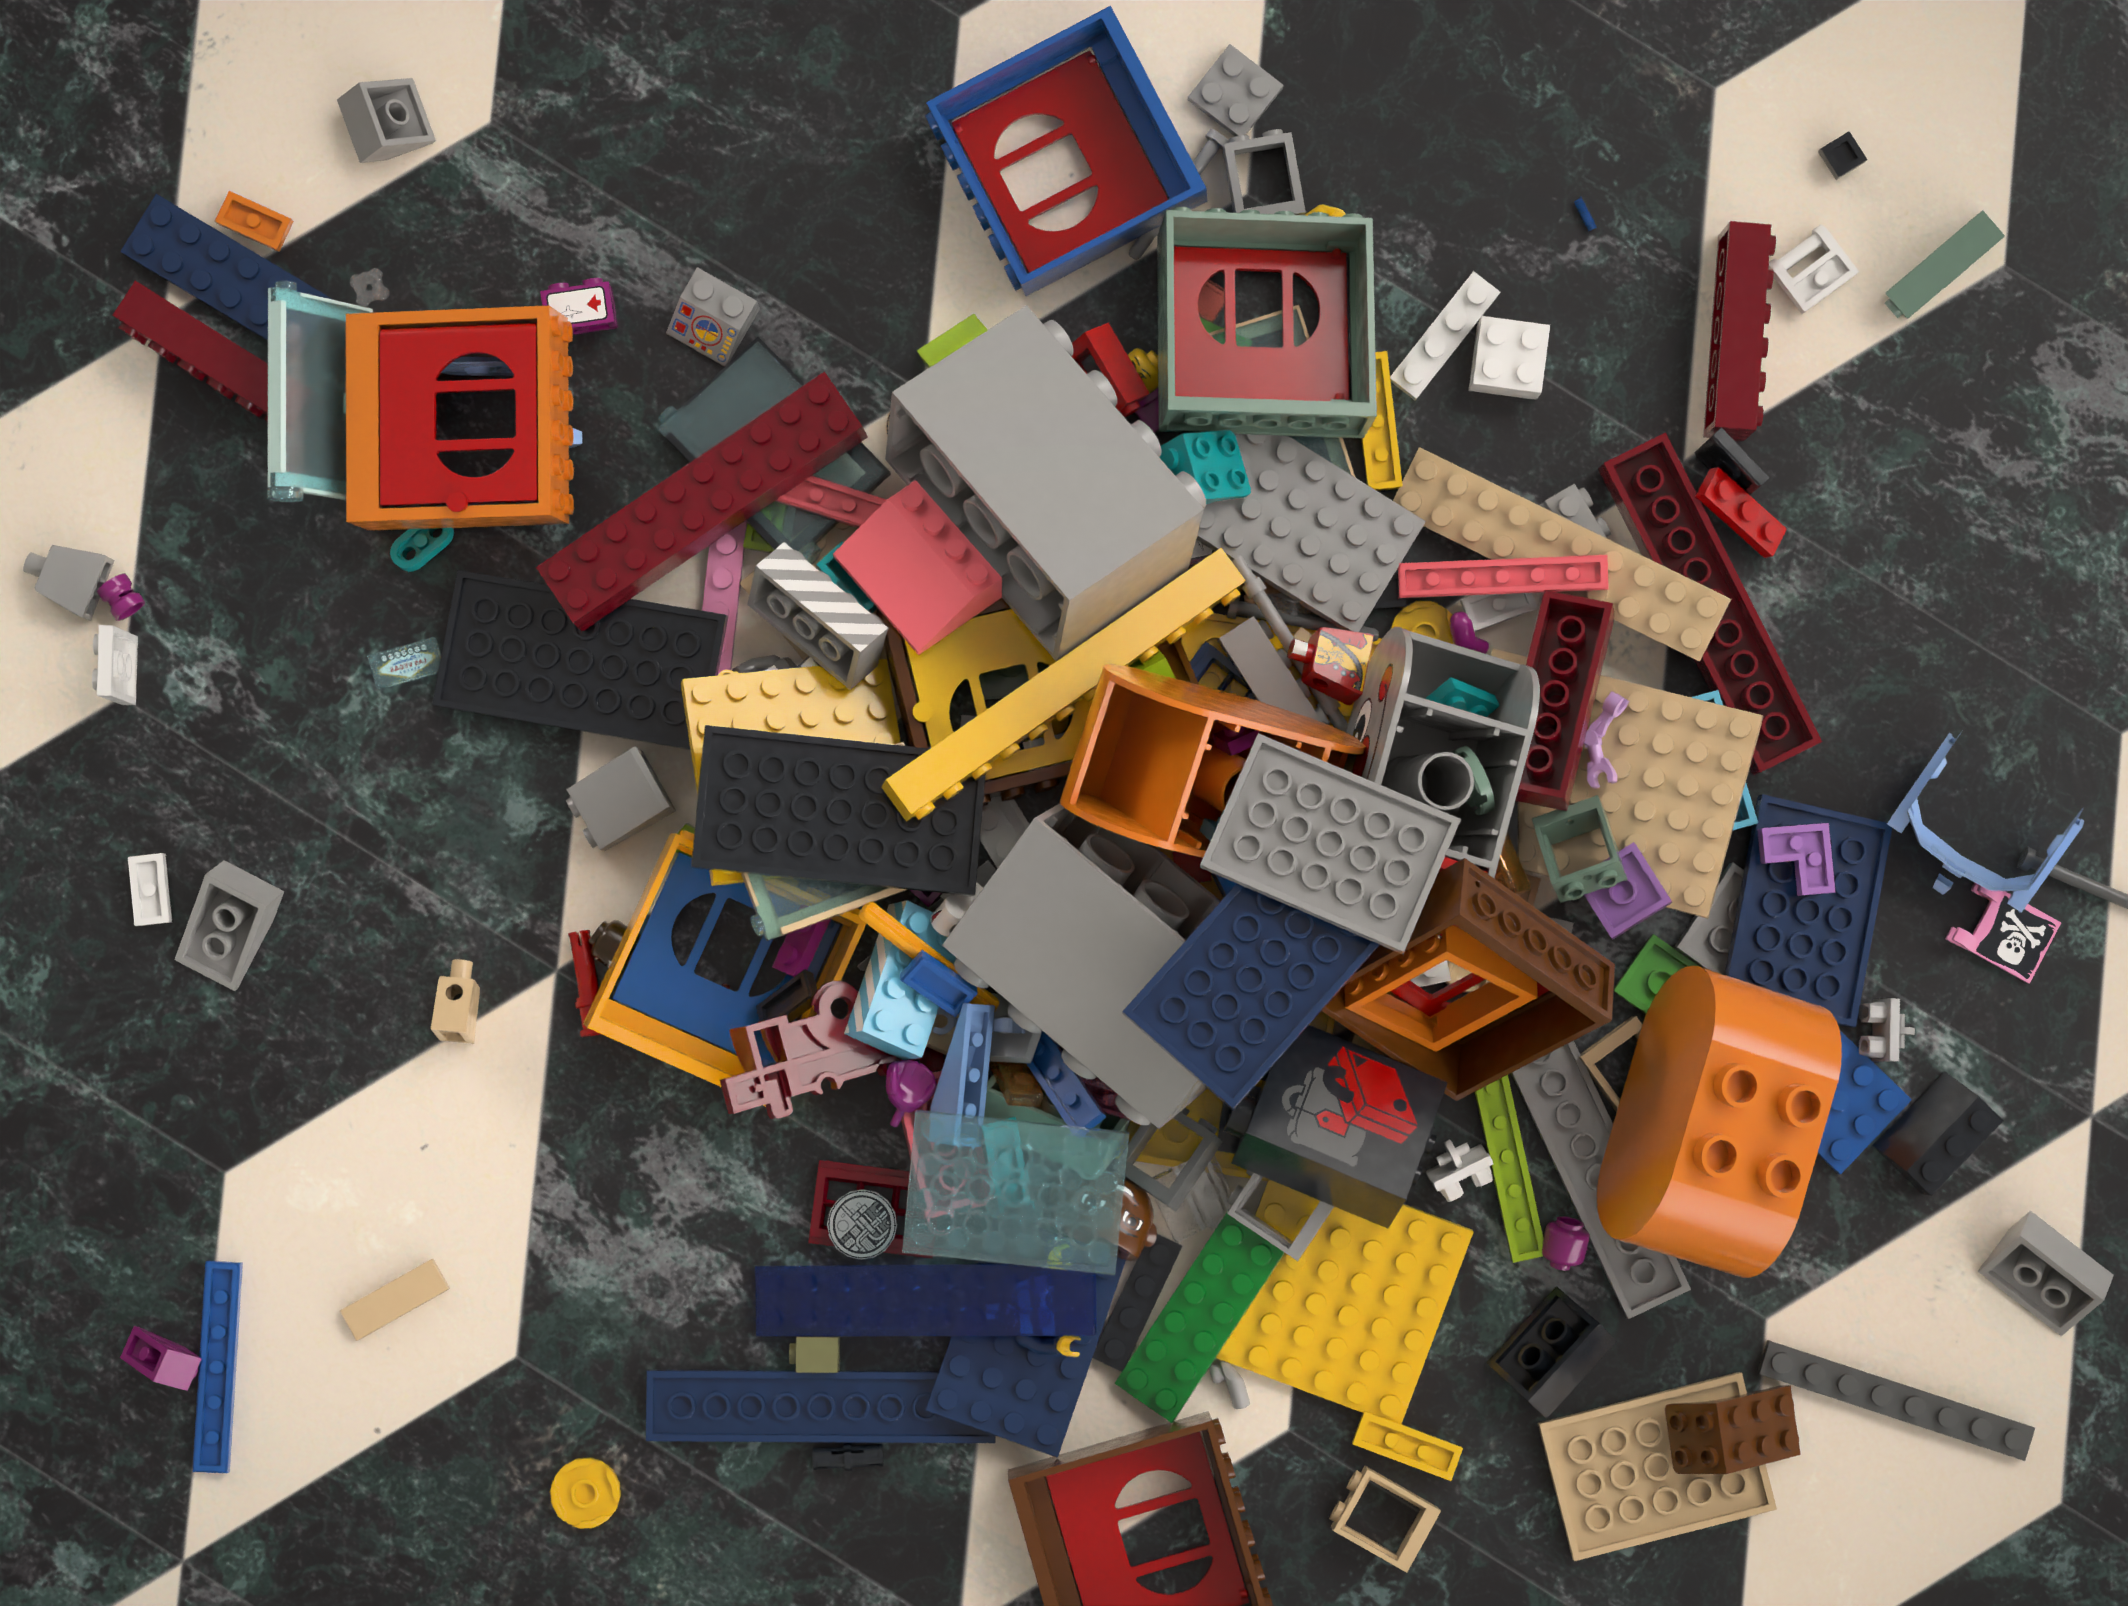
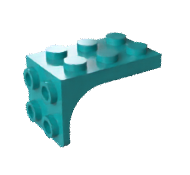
M1231 430L1184 433L1161 445L1162 453L1159 458L1174 475L1182 471L1190 474L1201 487L1206 498V504L1227 499L1244 498L1250 495L1251 487L1234 432Z

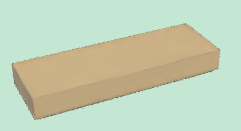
M431 1259L345 1307L340 1312L356 1341L450 1288L435 1260Z

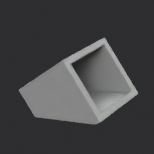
M637 746L624 752L566 789L570 795L566 802L575 818L582 816L587 825L583 833L592 848L598 846L602 851L610 849L676 811L644 752Z

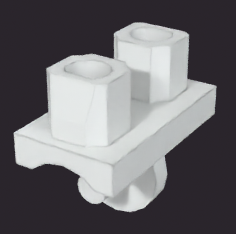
M1449 1139L1443 1142L1447 1152L1436 1157L1439 1165L1425 1171L1437 1192L1440 1191L1446 1200L1451 1202L1464 1194L1459 1181L1469 1176L1476 1187H1482L1492 1182L1493 1177L1490 1166L1494 1163L1481 1144L1470 1149L1466 1142L1455 1148Z

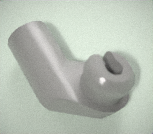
M1219 1361L1220 1364L1211 1365L1209 1371L1213 1382L1218 1384L1225 1380L1233 1408L1243 1409L1249 1406L1250 1401L1244 1380L1230 1363Z

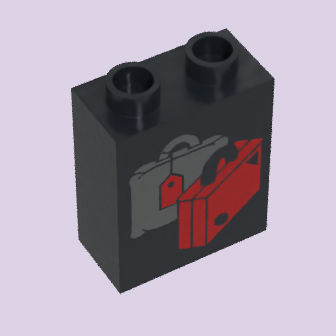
M1308 1025L1261 1078L1263 1081L1257 1097L1254 1098L1246 1095L1237 1107L1231 1110L1224 1132L1241 1138L1231 1164L1389 1229L1407 1199L1448 1082Z

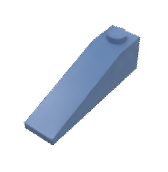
M963 1003L932 1100L927 1141L957 1146L981 1147V1124L984 1123L995 1011L994 1005Z

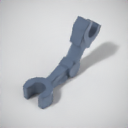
M939 1008L937 1015L942 1014L946 1016L948 1023L944 1028L933 1027V1033L944 1035L950 1032L953 1027H956L958 1018H954L948 1012ZM994 1018L992 1032L1025 1034V1029L1016 1024L1012 1018Z

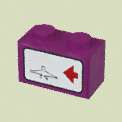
M590 278L583 280L582 285L569 287L568 283H556L549 285V290L540 291L542 306H551L566 316L572 324L573 335L618 328L613 290L609 281L603 282L602 278Z

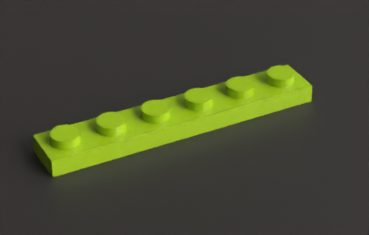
M1508 1075L1475 1091L1487 1152L1494 1163L1491 1165L1510 1258L1511 1262L1515 1263L1543 1257L1542 1247L1544 1239Z

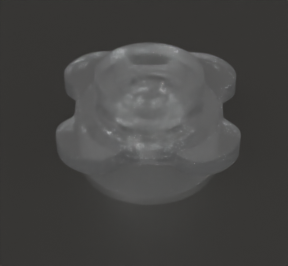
M372 268L369 272H363L351 277L350 285L357 294L356 302L359 306L368 307L370 302L376 300L384 301L388 298L389 290L383 285V273L379 269ZM367 285H372V290L368 291L366 289Z

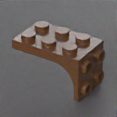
M1780 1385L1719 1400L1671 1403L1665 1407L1672 1464L1677 1474H1729L1801 1455L1791 1385Z

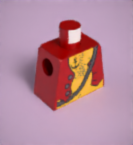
M1321 627L1310 637L1308 642L1293 638L1288 648L1287 657L1304 663L1301 675L1303 684L1350 706L1363 693L1374 635Z

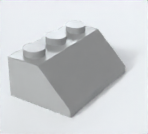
M2029 1211L2008 1230L1978 1271L2060 1336L2065 1334L2105 1300L2114 1276L2032 1211Z

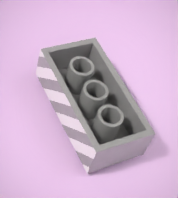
M785 542L756 565L747 605L849 690L878 666L888 627L884 625L877 615L871 614L862 607L853 595L845 593L832 582L826 573L817 570L806 561L799 551L793 550Z

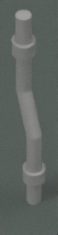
M1238 556L1232 560V563L1246 580L1245 586L1242 589L1249 599L1253 598L1282 646L1288 652L1290 643L1294 638L1264 591L1267 587L1260 576L1256 578L1243 556ZM1292 660L1295 667L1302 675L1304 663ZM1309 687L1318 701L1317 708L1320 707L1333 727L1346 732L1348 723L1338 709L1341 706L1339 702Z

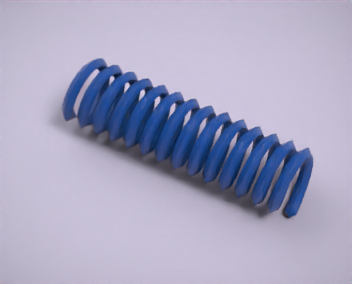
M1580 196L1573 203L1577 205L1576 208L1579 214H1581L1582 220H1585L1584 223L1588 231L1597 227Z

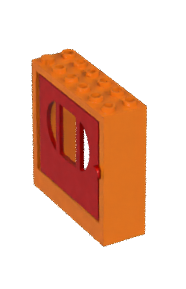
M551 306L346 314V522L366 530L569 524V515H572L574 512V499L572 494H569V480H572L574 476L573 462L569 459V446L573 444L574 435L573 428L569 425L568 411L573 409V395L571 390H568V377H571L573 374L572 358L568 356V342H572L573 329L568 318ZM473 353L489 354L499 358L514 374L513 378L438 381L441 372L452 361ZM515 390V437L462 440L436 439V395L438 393ZM514 450L513 455L502 468L482 477L458 475L447 468L438 456L440 452ZM539 501V503L468 506V503ZM447 504V506L382 508V506Z

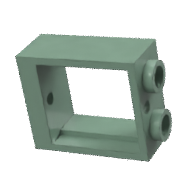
M1598 795L1569 805L1567 811L1557 809L1532 818L1547 871L1560 903L1579 899L1585 894L1602 888H1610L1619 882L1628 880L1606 812ZM1600 828L1610 860L1561 876L1552 845Z

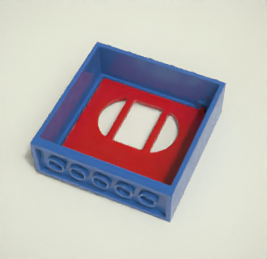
M1111 5L926 102L930 113L926 114L925 117L937 141L943 138L946 142L940 146L953 171L958 168L960 169L961 173L957 175L963 192L968 201L975 198L977 204L972 207L983 230L991 229L993 234L989 235L988 238L999 261L1006 258L1009 263L1004 266L1006 274L1015 291L1022 288L1025 296L1046 287L1151 230L1160 227L1166 210H1171L1175 207H1188L1192 210L1208 202L1206 186ZM1091 48L1093 54H1092L1091 51L1089 50V51H1087V52H1085V53H1083V54H1081V55L1075 57L1074 59H1072V60H1070V61H1068V62H1066V63H1064V64H1062V65L1056 67L1055 69H1053V70H1051V71H1049V72H1047V73H1045V74H1043V75L1037 77L1036 79H1034V80H1032V81H1030V82H1028V83H1026V84H1024V85L1018 87L1017 89H1015V90H1013V91H1011V92H1009V93H1007V94H1005V95L999 97L998 99H996V100H994V101H992V102H990V103H988V104H986V105L980 107L979 109H977V110H975V111H973V112H971V113H969V114H967V115L961 117L960 119H958V120H956V121H954V122L951 123L952 126H953V129H952V127H951V125H950V123H949L950 121H952V120H954V119L960 117L961 115H963V114H965V113H967V112H969V111H971V110H973V109L979 107L980 105H982V104H984V103H986V102H988V101H990V100H992V99L998 97L999 95H1001V94H1003V93H1005V92H1007V91H1009V90H1011V89L1017 87L1018 85H1020V84H1022V83H1024V82H1026V81H1028V80H1030V79L1036 77L1037 75H1039V74H1041V73H1043V72H1045V71H1047V70H1049V69L1055 67L1056 65H1058V64H1060V63H1062V62H1064V61H1066V60H1068V59L1074 57L1075 55H1077V54H1079V53H1081V52H1083V51H1085V50ZM1097 61H1098V63H1099V65H1100V67H1101V69H1102L1104 75L1102 74V72H1101V70H1100V68H1099V66H1098V64H1097ZM1105 77L1107 78V80H1108V82H1109V84H1110V86H1111V88H1112L1114 94L1112 93V91H1111V89H1110V87H1109V85H1108V83H1107ZM1115 96L1117 97V99H1118V101H1119V103H1120V105H1121V107H1122V109H1123L1125 115L1123 114V112H1122V110H1121V108H1120V106H1119V104H1118V102H1117ZM1031 115H1048L1064 122L1062 126L999 159L994 158L996 146L1001 135L1015 121ZM1126 117L1128 118V120H1129V122H1130V124H1131V126H1132V128H1133V130H1134L1136 136L1134 135V133H1133V131H1132V129H1131V127H1130V125H1129V123H1128ZM955 134H957V136H958V138H959V140H960V142H961L963 148L965 149V151H966V153H967V155H968V157H969V159H970V161H971V163H972V165H973L975 171L977 172V174H978V176H979V178H980V180H981V182H982V184H983V186H984V188H985V190H986L988 196L990 197V199H991V201H992V203H993V205H994V207H995V209H996V211H997V213H998L1000 219L1002 220V222H1003V224H1004V226H1005V228H1006V230H1007V232H1008V234H1009V236H1010L1012 242L1014 243V245H1015V247H1016V249H1017V251H1018V253H1019V255H1020V257H1021V259H1022V261H1023L1025 267L1027 268V270H1028V272H1029L1028 274H1027V272H1026V270H1025V268H1024V266H1023V264H1022V262H1021L1019 256L1017 255V253H1016V251H1015V249H1014V247H1013V245H1012V243H1011V241H1010V239H1009V237H1008L1006 231L1004 230V228H1003V226H1002V224H1001V222H1000V220H999V218H998V216H997V214H996L994 208L992 207V205H991V203H990V201H989V199H988V197H987V195H986V193H985V191H984L982 185L980 184V182H979V180H978V178H977V176H976V174H975V172H974V170H973V168H972V166H971L969 160L967 159V157H966V155H965V153H964V151H963V149H962V147H961V145H960V143H959V141H958V139H957V137H956ZM1072 135L1092 174L1030 208L1020 211L1000 172L1060 139ZM1137 138L1139 139V141H1140V143H1141V145H1142V147H1143V149H1144V151H1145L1147 157L1145 156V154H1144V152H1143V150H1142V148H1141V146H1140V144H1139ZM1148 159L1150 160V162H1151V164H1152V166H1153V168H1154V170H1155V172H1156L1158 178L1156 177V175H1155V173H1154V171H1153V169H1152V167H1151V165H1150ZM1159 180L1161 181V183H1162V185H1163V187H1164V189H1165V191H1166V193H1167L1169 199L1167 198V196H1166V194H1165V192H1164V190H1163V188H1162V186H1161ZM1092 187H1098L1097 198L1092 210L1077 225L1061 231H1045L1028 224L1031 219Z

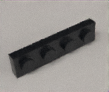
M1157 1233L1154 1245L1143 1248L1103 1330L1092 1358L1121 1372L1124 1370L1182 1249L1181 1244Z

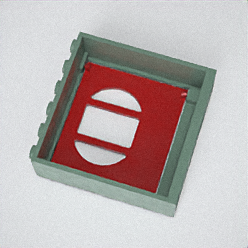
M1175 207L1171 210H1166L1157 234L1159 432L1197 433L1231 430L1234 434L1364 438L1377 417L1373 218H1363L1362 215L1355 213L1346 214L1342 217H1332L1323 212H1314L1308 216L1294 215L1291 211L1260 214L1259 211L1252 209L1243 210L1240 213H1229L1221 208H1211L1205 212L1192 211L1188 207ZM1346 254H1348L1351 400H1349ZM1235 271L1279 272L1281 274L1282 348L1241 347L1236 345ZM1218 272L1224 274V344L1216 341L1206 331L1198 312L1200 291L1205 283ZM1294 274L1309 285L1319 307V320L1316 330L1306 342L1298 347L1294 345L1293 332Z

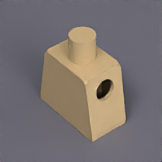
M452 960L450 977H439L431 1030L440 1041L470 1044L475 1042L480 987L475 980L471 979L473 966L471 961ZM457 994H463L460 999L453 1000Z

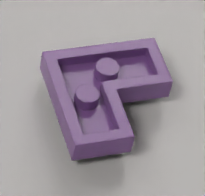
M1829 823L1757 829L1761 864L1794 861L1798 896L1835 892Z

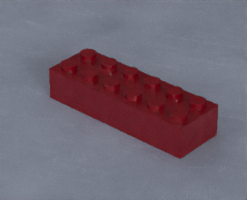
M1730 221L1718 235L1703 438L1712 437L1722 427L1733 440L1744 441L1756 431L1757 426L1761 427L1764 410L1763 406H1758L1759 392H1764L1766 372L1761 371L1762 358L1767 357L1769 345L1768 338L1763 337L1764 324H1769L1771 316V304L1766 303L1767 290L1772 289L1774 277L1773 269H1768L1769 256H1774L1776 248V235H1771L1772 224Z
M134 281L113 313V316L122 322L118 328L142 345L150 341L148 347L169 362L174 363L176 359H179L177 365L184 369V371L201 382L207 377L206 383L213 387L214 390L230 400L236 395L235 402L259 418L263 413L266 414L264 420L268 422V363L139 282ZM287 375L286 435L289 436L293 431L302 436L323 404V401L312 391Z
M1548 590L1544 591L1526 662L1527 666L1535 669L1539 678V709L1515 801L1562 811L1568 810L1614 623L1613 603Z

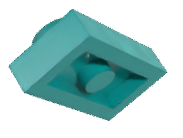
M1452 677L1426 697L1427 700L1484 717H1488L1489 714L1500 706L1494 694Z

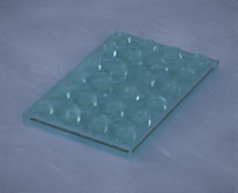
M916 1110L902 1253L1115 1275L1129 1132Z

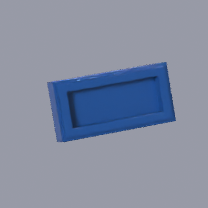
M921 950L900 973V980L955 1018L960 1013L963 1003H970L978 994L976 986L964 980L960 975L924 950Z

